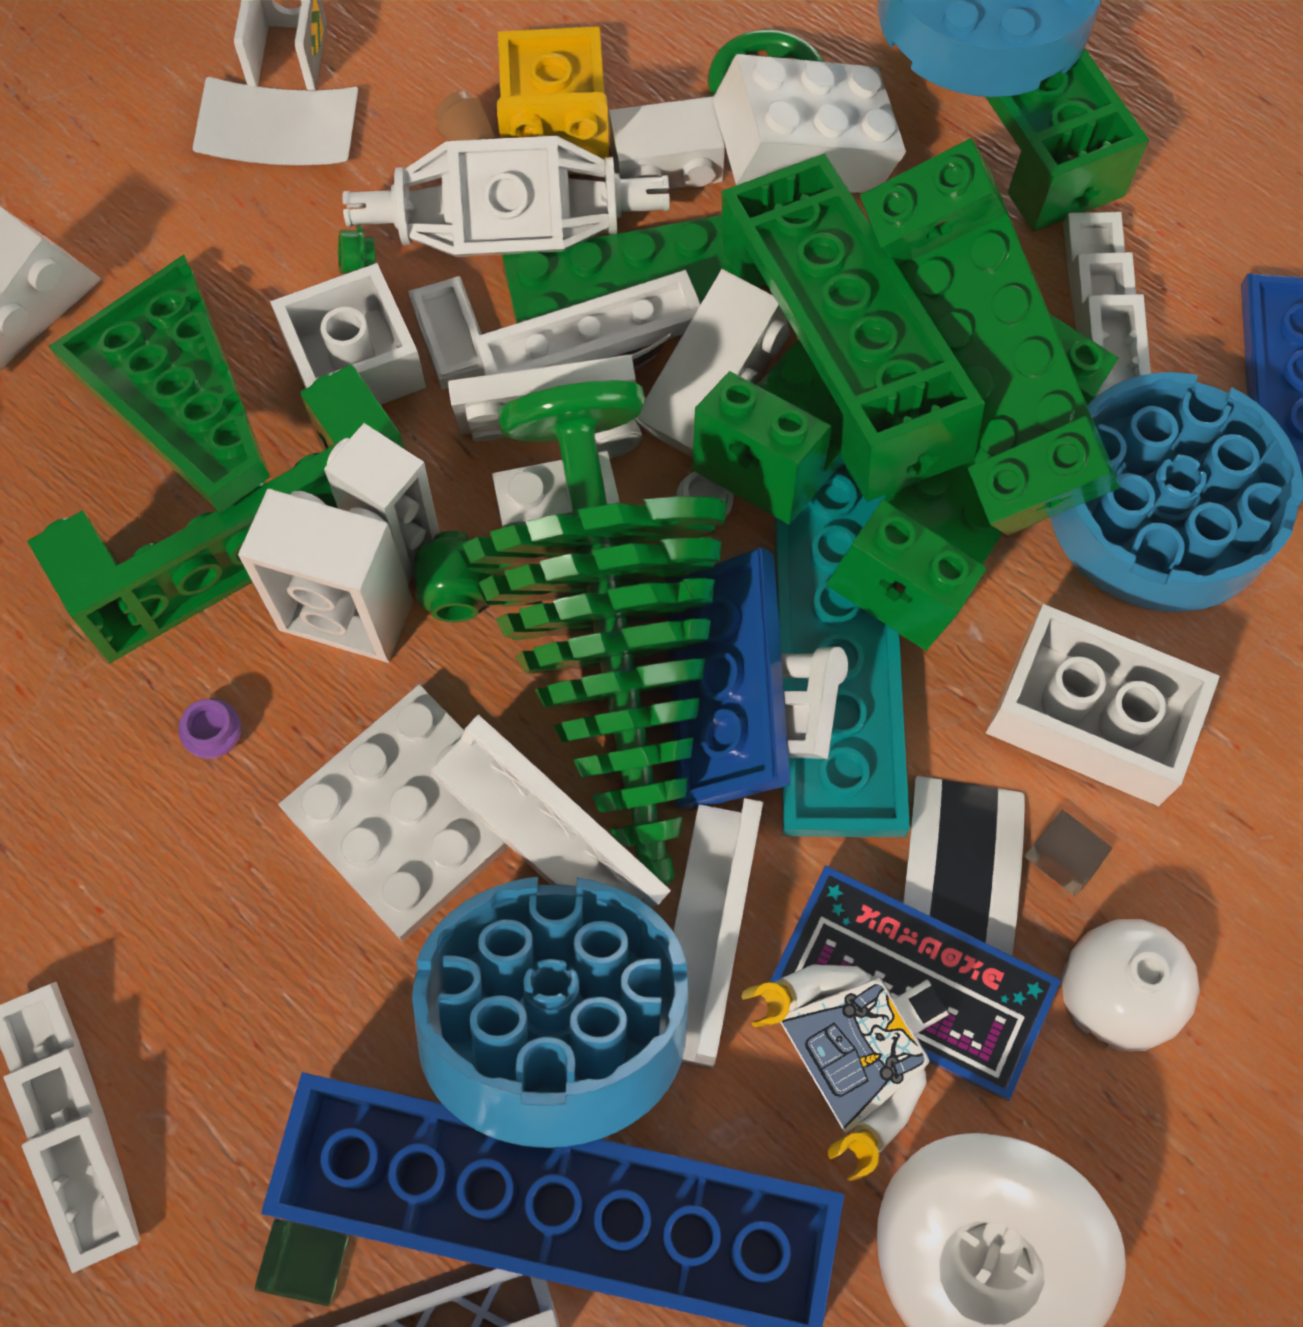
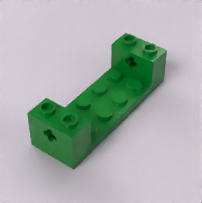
M1086 49L1083 50L1079 59L1067 72L1063 74L1059 71L1042 80L1039 88L1036 90L1012 96L986 97L1021 150L1007 193L1033 232L1064 221L1068 213H1084L1125 197L1149 139Z
M970 138L860 194L880 248L890 259L894 260L985 402L974 459L976 464L968 467V470L990 525L1004 534L1010 535L1120 489L1121 485L993 175L973 139Z
M824 153L722 190L724 254L737 277L756 287L768 285L843 414L841 458L866 502L973 461L975 459L985 402L894 260L890 259L880 248L871 224L826 154Z
M799 339L757 385L729 371L695 407L692 470L788 525L792 523L843 463L841 458L843 414Z
M1050 314L1088 406L1119 357ZM975 460L887 494L855 538L826 586L925 651L928 650L960 612L987 569L983 564L1003 533L990 525L969 473L968 467L976 464ZM895 581L904 587L902 592L892 587Z
M352 364L337 372H330L320 376L310 387L300 391L322 452L312 453L303 457L292 469L269 482L261 483L222 513L216 510L215 512H206L198 515L188 523L186 528L161 542L142 546L130 559L123 563L119 562L83 510L69 518H62L52 522L42 533L27 540L69 615L109 663L116 661L253 583L238 553L267 489L289 495L292 491H303L316 496L325 505L338 508L324 468L327 466V461L333 448L345 438L350 439L362 424L365 423L404 449L400 432Z

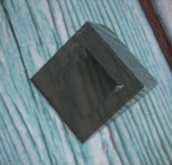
M1062 809L1024 857L1075 896L1090 881L1112 850V847Z

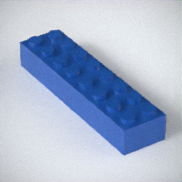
M302 1072L261 1214L746 1327H823L844 1194L602 1139L566 1147L544 1148L512 1144L492 1138L473 1129L453 1115L442 1103Z

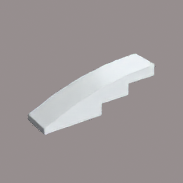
M1122 212L1068 213L1063 222L1067 270L1076 330L1119 357L1093 400L1113 385L1140 375L1151 374L1144 294H1136L1133 253L1125 252Z
M57 982L1 1004L0 1048L10 1070V1073L3 1076L28 1138L21 1146L70 1270L74 1273L137 1245L141 1241L107 1121Z

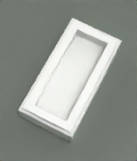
M454 277L408 291L411 305L441 389L449 388L448 381L485 376L486 374L474 341V337L482 335L461 277Z

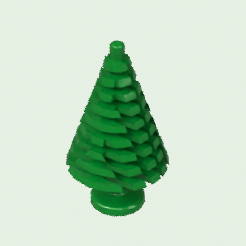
M620 380L588 381L557 386L509 401L498 409V419L501 432L506 437L525 442H559L572 515L554 514L525 521L526 525L513 524L490 532L491 537H475L462 544L464 549H458L467 569L471 572L486 574L505 573V575H492L479 582L480 586H477L487 605L501 607L533 605L519 609V613H507L496 619L505 638L529 640L545 636H563L594 631L595 634L533 647L532 651H521L515 655V658L525 674L564 671L596 665L601 666L602 674L550 684L544 688H536L535 693L543 708L575 705L604 700L606 698L609 713L561 722V724H554L553 726L562 743L610 734L615 735L616 752L578 758L573 761L581 777L621 770L624 788L591 794L599 812L630 808L633 824L609 830L614 839L623 847L634 845L637 860L661 882L668 885L674 880L675 874L672 858L668 857L665 840L681 835L683 816L659 820L656 803L686 797L688 777L654 782L652 765L690 758L693 738L648 746L645 728L697 718L700 698L642 707L640 693L701 680L703 678L705 659L673 661L636 668L634 659L651 656L654 653H665L686 648L687 645L699 644L708 639L711 621H707V619H689L629 628L628 625L650 621L653 618H663L686 612V608H700L713 602V587L715 584L713 579L698 578L683 579L682 582L678 583L664 582L686 577L685 573H699L714 567V562H719L722 541L699 537L714 532L715 526H723L727 502L715 497L678 496L644 499L646 506L621 503L607 505L595 434L625 425L637 418L645 404L643 387L635 382ZM543 601H554V603H542V602H543Z

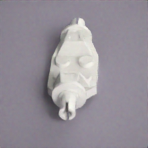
M558 136L446 141L406 169L405 167L395 168L394 184L391 186V190L343 191V205H347L348 208L343 209L347 227L394 223L395 228L399 231L402 245H411L413 240L455 257L524 254L527 252H564L607 230L609 235L617 234V218H621V212L669 211V193H667L669 182L668 175L620 179L619 173L614 174L613 157H605L604 160ZM568 171L605 177V182L569 179ZM442 177V185L410 191V186Z

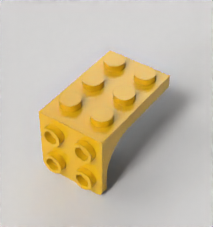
M600 26L498 31L501 98L497 101V117L500 139L558 136L604 160L605 157H609L607 97L604 94ZM568 171V175H573V174L579 175V176L588 175V174H582V173H576V172H570V171Z

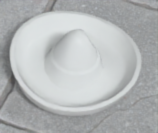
M983 1133L949 1136L922 1147L911 1156L892 1177L885 1191L877 1225L879 1264L886 1291L894 1308L907 1327H1103L1110 1319L1125 1280L1126 1259L1120 1230L1114 1216L1096 1189L1072 1166L1052 1153L1012 1137Z

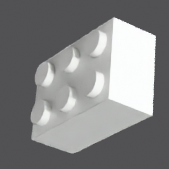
M736 54L713 98V104L736 185L825 153L849 192L864 193L886 182L906 153L879 67Z
M267 489L238 556L278 630L389 663L414 601L388 523L369 510L351 508L348 512L325 505L316 496L303 491H292L289 495Z
M1043 604L1025 635L986 734L1159 807L1182 785L1220 676Z

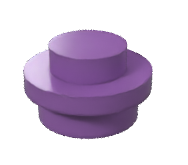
M219 699L199 700L191 704L183 713L179 723V737L183 746L192 755L202 759H214L227 754L235 747L241 736L242 724L235 709L227 702Z

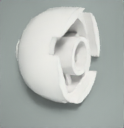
M1117 919L1087 932L1071 950L1061 975L1063 1000L1075 1024L1086 1034H1093L1098 1040L1109 1044L1107 1047L1120 1052L1147 1051L1174 1038L1194 1014L1200 993L1197 966L1185 945L1166 928L1143 919Z

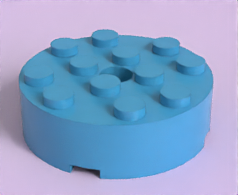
M878 0V17L882 32L890 47L897 45L912 61L910 69L931 83L958 93L983 97H1002L1036 90L1039 88L1042 80L1059 71L1063 74L1067 72L1085 49L1102 0Z
M1175 372L1140 375L1113 385L1092 400L1088 408L1121 488L1050 517L1060 546L1070 561L1089 581L1115 598L1145 609L1165 612L1196 611L1219 605L1244 591L1255 581L1289 540L1294 531L1292 529L1296 521L1298 506L1303 501V477L1300 463L1289 438L1276 420L1263 407L1244 393L1233 387L1227 393L1215 387L1196 382L1198 375Z
M538 877L525 878L492 887L473 896L451 911L428 936L417 958V972L413 986L412 1002L419 1059L429 1086L441 1103L459 1120L485 1135L512 1144L544 1148L566 1147L595 1141L622 1130L645 1115L660 1101L677 1076L686 1047L689 988L687 962L682 947L668 924L647 904L621 889L590 879L577 877L576 886L538 885Z

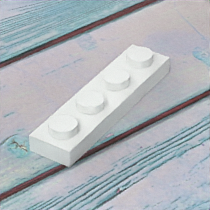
M686 270L476 336L474 341L486 375L604 359L654 344L671 334L669 338L684 334L701 304Z

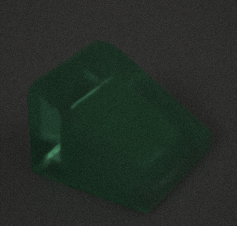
M275 1218L255 1283V1291L331 1306L349 1235Z

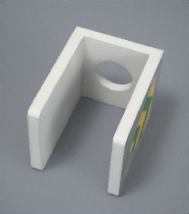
M241 0L234 35V45L247 85L258 87L268 27L297 28L295 49L307 90H316L327 28L322 0H300L301 6L295 9L282 7L275 0Z

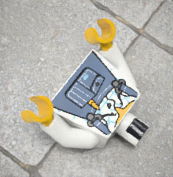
M811 965L785 976L775 983H764L744 990L742 1000L761 995L767 1002L768 1008L765 1017L755 1020L751 1024L757 1028L781 1023L843 1131L846 1133L855 1127L854 1133L830 1145L828 1149L830 1160L841 1155L847 1148H850L857 1156L858 1163L857 1168L848 1175L847 1180L854 1181L873 1172L878 1165L879 1152L907 1124L927 1084L924 1068L930 1061L915 1034L949 1015L928 979L893 999L879 974L869 977L865 971L857 966Z

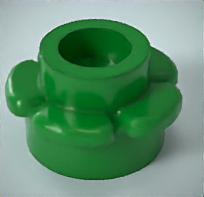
M356 225L355 230L340 229L338 235L339 273L348 274L374 264V238L364 236L361 225Z

